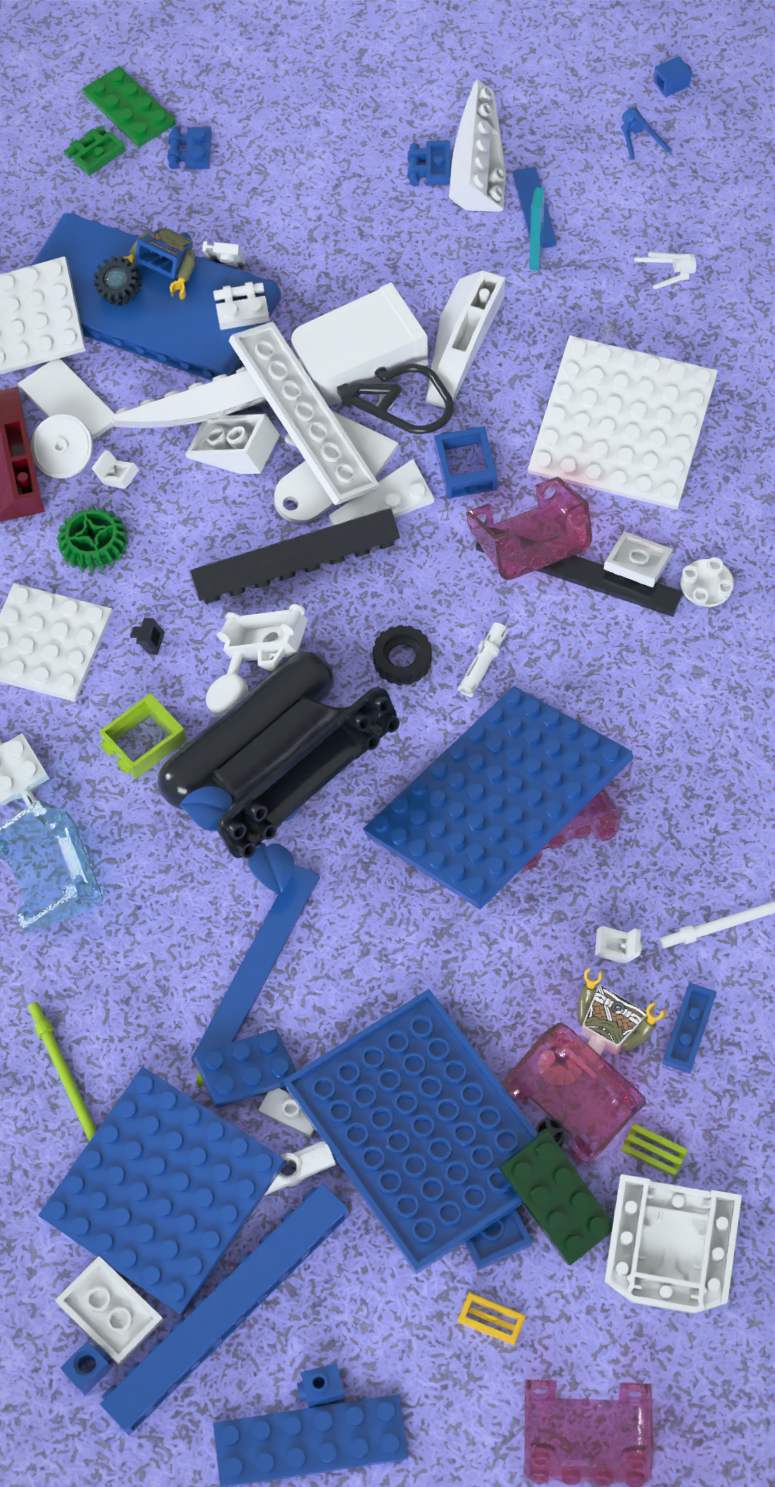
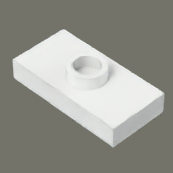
M279 1088L267 1093L258 1110L259 1114L311 1138L315 1129L291 1095Z

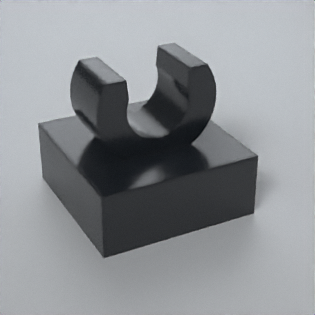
M144 618L141 627H132L130 637L137 638L136 644L141 645L148 654L158 655L165 632L154 618Z

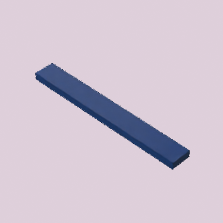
M295 865L292 876L284 891L278 894L198 1044L191 1058L193 1062H195V1054L235 1041L320 879L319 874Z

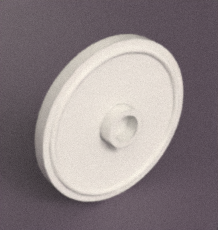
M59 414L45 419L37 427L31 440L34 462L43 473L54 478L64 479L79 474L88 465L93 452V440L89 429L82 421L70 415Z

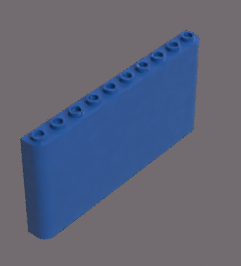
M64 213L31 266L66 257L84 337L211 381L219 375L226 374L228 377L237 374L236 371L242 368L243 362L229 342L231 335L267 324V322L220 330L216 304L225 303V299L215 301L213 291L221 290L224 286H230V288L245 286L247 282H252L253 284L263 283L264 293L255 294V297L265 296L270 319L281 299V292L276 282L255 276L250 272L231 268L226 264L210 261L205 257L195 256L194 269L189 281H185L184 284L186 297L180 300L181 290H176L173 297L170 291V285L172 282L178 281L177 277L172 279L134 261V265L142 277L140 279L142 287L138 286L140 293L139 295L137 293L133 294L136 298L134 301L130 298L127 299L129 302L127 305L121 302V306H116L115 303L112 305L105 301L96 291V286L93 283V280H96L94 272H100L97 267L99 264L103 267L105 259L111 262L110 257L113 256L117 260L119 256L129 257V251L140 235H133L119 228H112L95 220L79 217L74 213ZM115 274L109 282L110 288H121L126 282L125 274ZM247 295L232 299L233 301L247 299Z

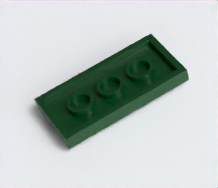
M542 1130L497 1166L568 1266L575 1263L612 1232V1221L548 1130Z

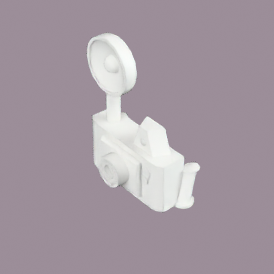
M292 604L289 610L245 616H239L236 613L226 614V622L221 631L217 632V637L225 643L223 651L231 658L227 674L215 680L206 694L207 708L216 716H221L248 693L247 682L238 675L242 662L258 660V666L268 671H274L283 657H289L298 653L308 620L304 616V607Z

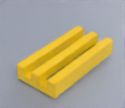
M469 1292L457 1322L515 1346L526 1315ZM474 1302L517 1320V1323L513 1325L470 1307L471 1303ZM467 1313L471 1314L485 1321L498 1325L502 1328L510 1330L513 1333L512 1335L506 1334L502 1331H499L485 1324L472 1320L466 1317Z

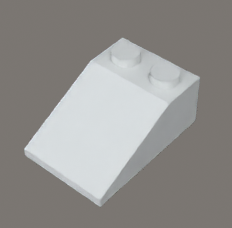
M266 414L222 416L202 422L185 455L189 459L235 473L261 474L280 434Z

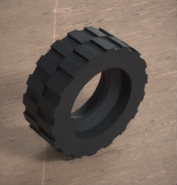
M409 625L392 626L388 630L381 632L380 636L376 638L375 646H373L372 650L373 664L376 672L379 673L382 679L387 680L390 684L395 683L402 686V684L411 685L413 682H418L423 676L427 675L428 669L431 668L432 650L428 637L421 630ZM398 645H407L415 651L416 657L412 664L399 667L390 661V651Z

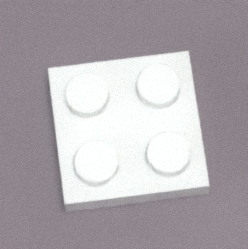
M624 531L606 559L604 569L641 584L654 587L670 560L673 549Z

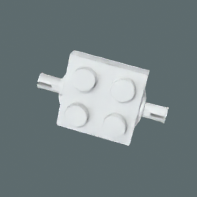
M23 734L5 743H2L0 739V805L3 806L12 800L23 798L28 809L32 810L34 807L29 801L30 799L35 807L39 805L32 792L37 786L50 778Z

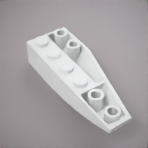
M482 270L460 278L440 316L431 369L441 379L452 396L453 402L505 297V277ZM429 380L426 403L445 408L444 400Z

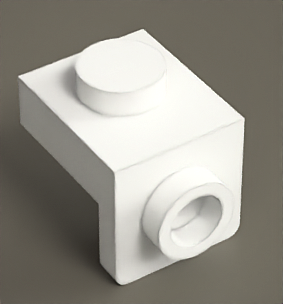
M107 450L102 453L92 467L103 484L126 489L131 484L139 471L135 463L118 461Z
M601 926L597 929L595 956L619 963L630 962L638 957L642 950L641 930L635 928L626 933Z

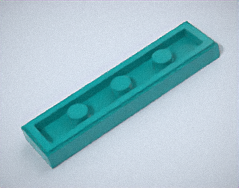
M536 187L534 190L531 205L529 269L539 271L543 248L545 188Z

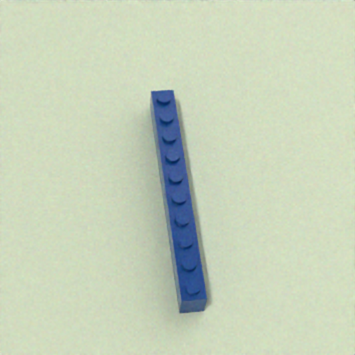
M323 1183L317 1189L315 1187L311 1188L304 1195L303 1203L296 1210L290 1209L282 1217V1224L274 1232L269 1230L263 1235L259 1241L260 1246L253 1253L250 1251L245 1253L238 1261V1267L230 1275L228 1273L223 1275L215 1284L216 1289L208 1297L206 1295L202 1296L194 1304V1311L186 1319L182 1317L174 1323L170 1329L172 1333L164 1341L160 1339L155 1342L148 1350L149 1355L141 1363H134L125 1373L126 1378L118 1386L116 1384L112 1385L103 1394V1401L100 1403V1406L128 1436L350 1216L348 1207Z

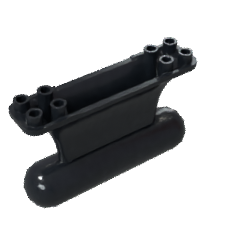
M301 651L289 657L168 759L158 773V788L162 797L171 806L182 809L180 804L183 799L197 789L213 786L226 791L232 798V808L219 820L217 825L218 834L227 851L233 857L250 858L255 853L256 847L263 840H270L276 835L277 828L282 825L284 820L353 760L358 759L367 750H374L378 746L380 739L387 732L393 733L398 729L400 721L397 718V713L389 694L381 687L371 688L348 707H332L321 703L334 687L332 667L322 655L315 652Z

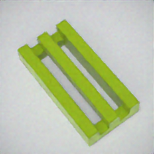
M634 1123L621 1148V1152L675 1178L687 1155L688 1149ZM638 1134L662 1147H665L679 1154V1157H676L640 1138L635 1137V1135ZM631 1143L675 1164L674 1167L630 1147Z

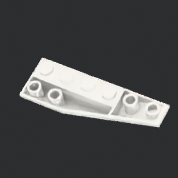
M476 80L466 103L455 142L449 198L467 211L500 212L504 209L506 170L495 93L490 87Z
M243 367L236 371L237 374L228 377L226 374L219 375L212 379L213 382L204 385L202 382L193 384L188 387L189 390L181 393L179 391H172L165 394L163 399L157 401L154 399L145 400L137 408L130 409V407L119 409L116 411V415L112 416L114 427L156 428L180 426L220 418L267 402V399L247 368Z

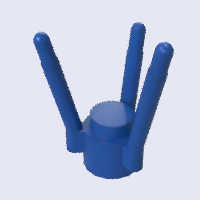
M630 108L623 113L622 121L624 124L621 126V129L625 135L631 160L635 159L629 132L639 133L644 128L662 148L671 153V149L648 125L637 108Z

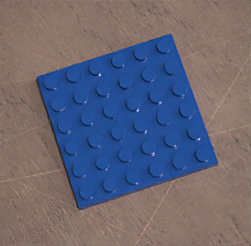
M142 1066L38 1216L95 1256H100L109 1266L178 1314L184 1316L287 1161Z

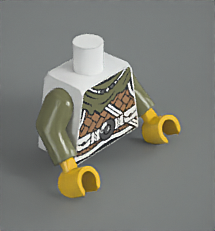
M592 966L589 967L584 973L587 984H583L577 1002V1021L582 1027L581 1035L589 1039L583 1049L584 1054L593 1060H598L604 1049L617 1055L621 1050L629 1051L644 1044L655 1029V1022L664 1019L667 1015V1010L663 1009L657 1017L653 1011L658 1002L650 1004L645 1011L602 985L596 988L595 985L602 980L604 974L601 970L598 979L593 980L589 975Z

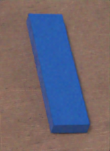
M536 167L512 171L529 240L534 190L536 187L542 188ZM544 200L543 248L556 246V238L546 201Z

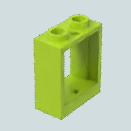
M151 693L99 731L102 740L100 746L108 756L113 754L118 760L116 763L125 775L130 773L135 779L187 741L184 728ZM150 716L168 737L133 762L115 741Z

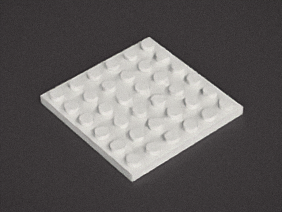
M569 336L527 469L528 473L678 510L718 370Z

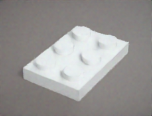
M100 1256L55 1300L119 1366L164 1321Z

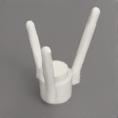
M649 252V257L634 258L635 262L672 263L674 273H679L678 276L653 285V289H658L681 280H689V274H694L696 271V259L694 254Z

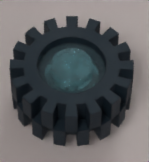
M115 256L110 257L111 262L105 259L103 261L105 265L102 267L99 264L97 267L100 272H94L96 280H93V283L96 286V291L105 301L112 305L115 303L116 306H121V302L127 305L129 304L127 300L129 298L134 301L136 298L133 294L137 293L139 295L140 290L138 286L142 287L141 274L128 259L125 260L120 256L118 260Z

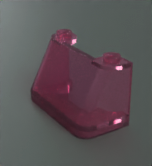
M557 1023L545 1031L501 1082L506 1087V1092L513 1099L525 1101L531 1098L551 1118L558 1119L563 1124L565 1131L573 1138L571 1141L573 1155L579 1161L586 1162L589 1166L647 1103L639 1090L577 1033L563 1023Z

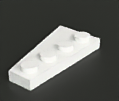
M412 459L379 481L377 489L352 499L331 513L329 520L332 525H336L387 508L392 509L394 518L434 503V497Z

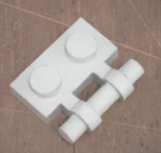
M247 282L245 286L233 288L224 286L221 290L213 291L215 301L225 299V303L216 304L220 330L270 322L265 296L255 297V294L264 293L263 283L253 284L252 282ZM247 295V299L233 301L232 299L234 297Z

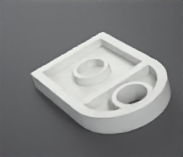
M306 460L279 481L274 493L276 510L285 520L292 523L310 522L334 505ZM287 500H292L297 504V509L289 511L284 508L283 503Z

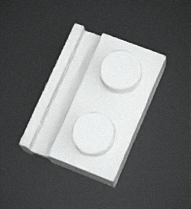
M203 241L202 251L208 260L214 262L215 259H218L221 263L237 269L238 265L245 266L246 255L239 245L214 242V246H210L207 241Z

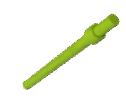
M33 1002L28 1006V1009L36 1024L34 1029L38 1038L43 1039L90 1142L97 1129L53 1035L55 1030L50 1020H46L39 1003Z

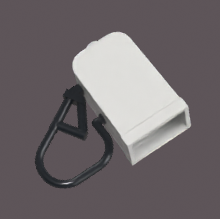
M392 282L380 287L379 290L299 326L292 333V351L328 406L340 402L349 408L353 405L413 434L432 433L444 427L450 421L454 412L452 396L438 375L426 366L428 365L427 335ZM410 372L423 374L430 379L444 400L445 411L438 420L427 425L408 423L387 411L401 393V386L398 384L382 383ZM360 394H386L378 406L359 397Z

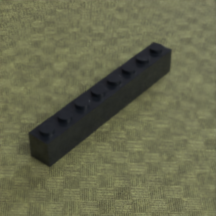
M387 508L188 571L198 601L204 600L205 604L219 601V595L227 592L230 593V596H235L246 592L244 587L253 584L255 588L270 585L269 579L280 577L281 581L295 577V571L305 569V573L320 569L319 564L329 561L330 565L346 561L344 556L354 553L355 557L369 554V548L379 545L381 550L394 546V540L400 539L392 509Z

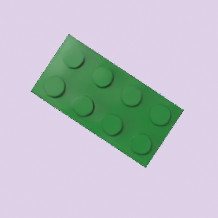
M120 66L82 89L83 94L138 148L176 125V119Z

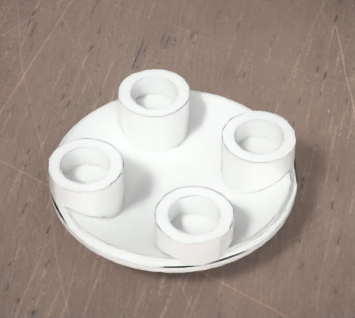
M716 557L700 559L686 566L683 569L680 582L682 592L686 598L702 607H714L724 603L732 594L734 587L731 572L723 564L722 560Z

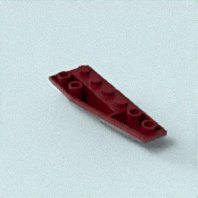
M18 387L0 390V522L45 512Z

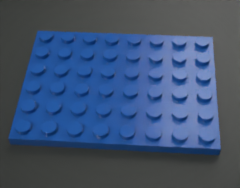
M513 686L366 825L363 830L370 839L481 910L634 759V756L628 748Z
M430 989L283 1080L284 1087L322 1141L329 1146L333 1157L415 1274H418L523 1204L497 1166L538 1133Z

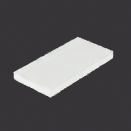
M60 358L48 362L18 383L19 389L48 418L59 414L73 416L87 426L92 440L114 426L112 416L115 414Z
M332 411L375 479H377L399 448V443ZM288 433L285 437V442L297 447Z

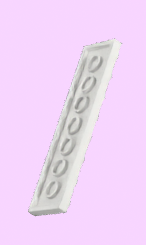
M274 322L231 335L229 339L230 344L335 506L377 489L379 483Z

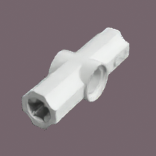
M321 1141L293 1154L285 1153L280 1155L287 1162L265 1195L286 1186H297L303 1179L335 1166L336 1163L329 1146L324 1141ZM287 1165L297 1166L295 1173L292 1175L282 1174L283 1169Z

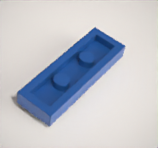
M689 982L662 1062L663 1065L691 1073L717 991Z

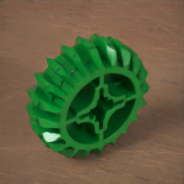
M92 505L91 509L86 511L82 507L81 513L77 514L72 511V519L65 518V525L59 526L60 534H57L59 552L62 554L63 559L70 563L72 568L78 566L81 572L86 567H89V571L93 574L97 566H99L101 571H104V564L107 563L113 567V559L121 561V553H126V544H128L127 529L120 516H116L113 510L107 512L102 507L97 511ZM90 533L92 534L95 540V544H93L92 539L90 538Z

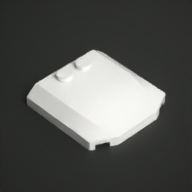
M620 1174L604 1282L632 1303L695 1314L727 1304L742 1195L715 1190H698Z

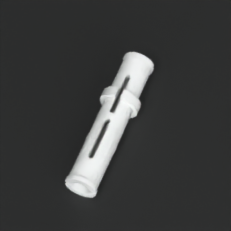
M494 622L485 640L480 642L478 646L479 651L458 687L460 693L469 697L474 696L494 657L498 656L500 652L499 647L508 633V629L503 624Z

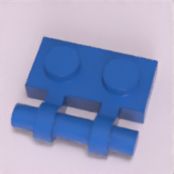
M173 126L168 137V143L170 144V149L167 151L169 167L176 169L178 168V162H185L186 169H210L211 127H188L187 135H182L181 128ZM180 145H186V151H180Z
M426 141V148H419L417 143L410 144V150L407 153V160L410 162V167L407 169V177L410 179V185L418 186L421 177H426V185L450 184V141ZM426 160V165H419V162Z

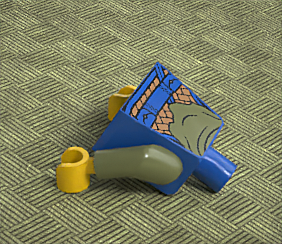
M161 228L152 233L141 234L130 249L129 257L125 256L123 258L125 260L128 259L133 265L134 261L172 279L177 277L178 281H174L170 285L171 295L173 297L176 290H181L180 300L186 297L184 284L185 281H189L195 266V252L192 250L193 241L191 236L187 232L179 234L168 228Z

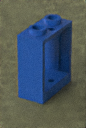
M485 426L470 427L466 430L443 432L434 435V449L447 499L497 490L498 476ZM480 444L487 470L451 476L444 450Z

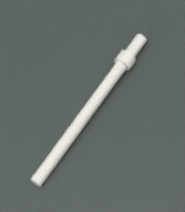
M775 901L692 927V925L679 929V932L660 937V945L662 949L682 942L686 945L695 942L698 937L774 914Z

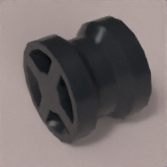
M555 1118L541 1120L536 1127L537 1133L539 1134L542 1130H548L561 1148L565 1141V1128L563 1124Z

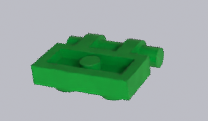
M101 125L96 129L92 128L87 131L86 136L79 141L74 140L71 142L70 147L64 150V154L68 159L73 156L74 163L90 176L124 153L126 149L123 142L110 131L106 133L105 128Z

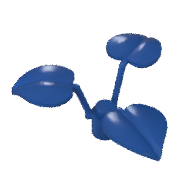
M213 786L203 787L187 795L181 802L180 807L188 813L199 827L215 832L217 831L219 820L231 808L232 798L221 788ZM300 807L284 821L292 819L297 814ZM262 842L256 847L255 853L250 858H247L249 869L264 886L277 894H281L284 891L295 867L294 858L287 848L277 843L266 847Z

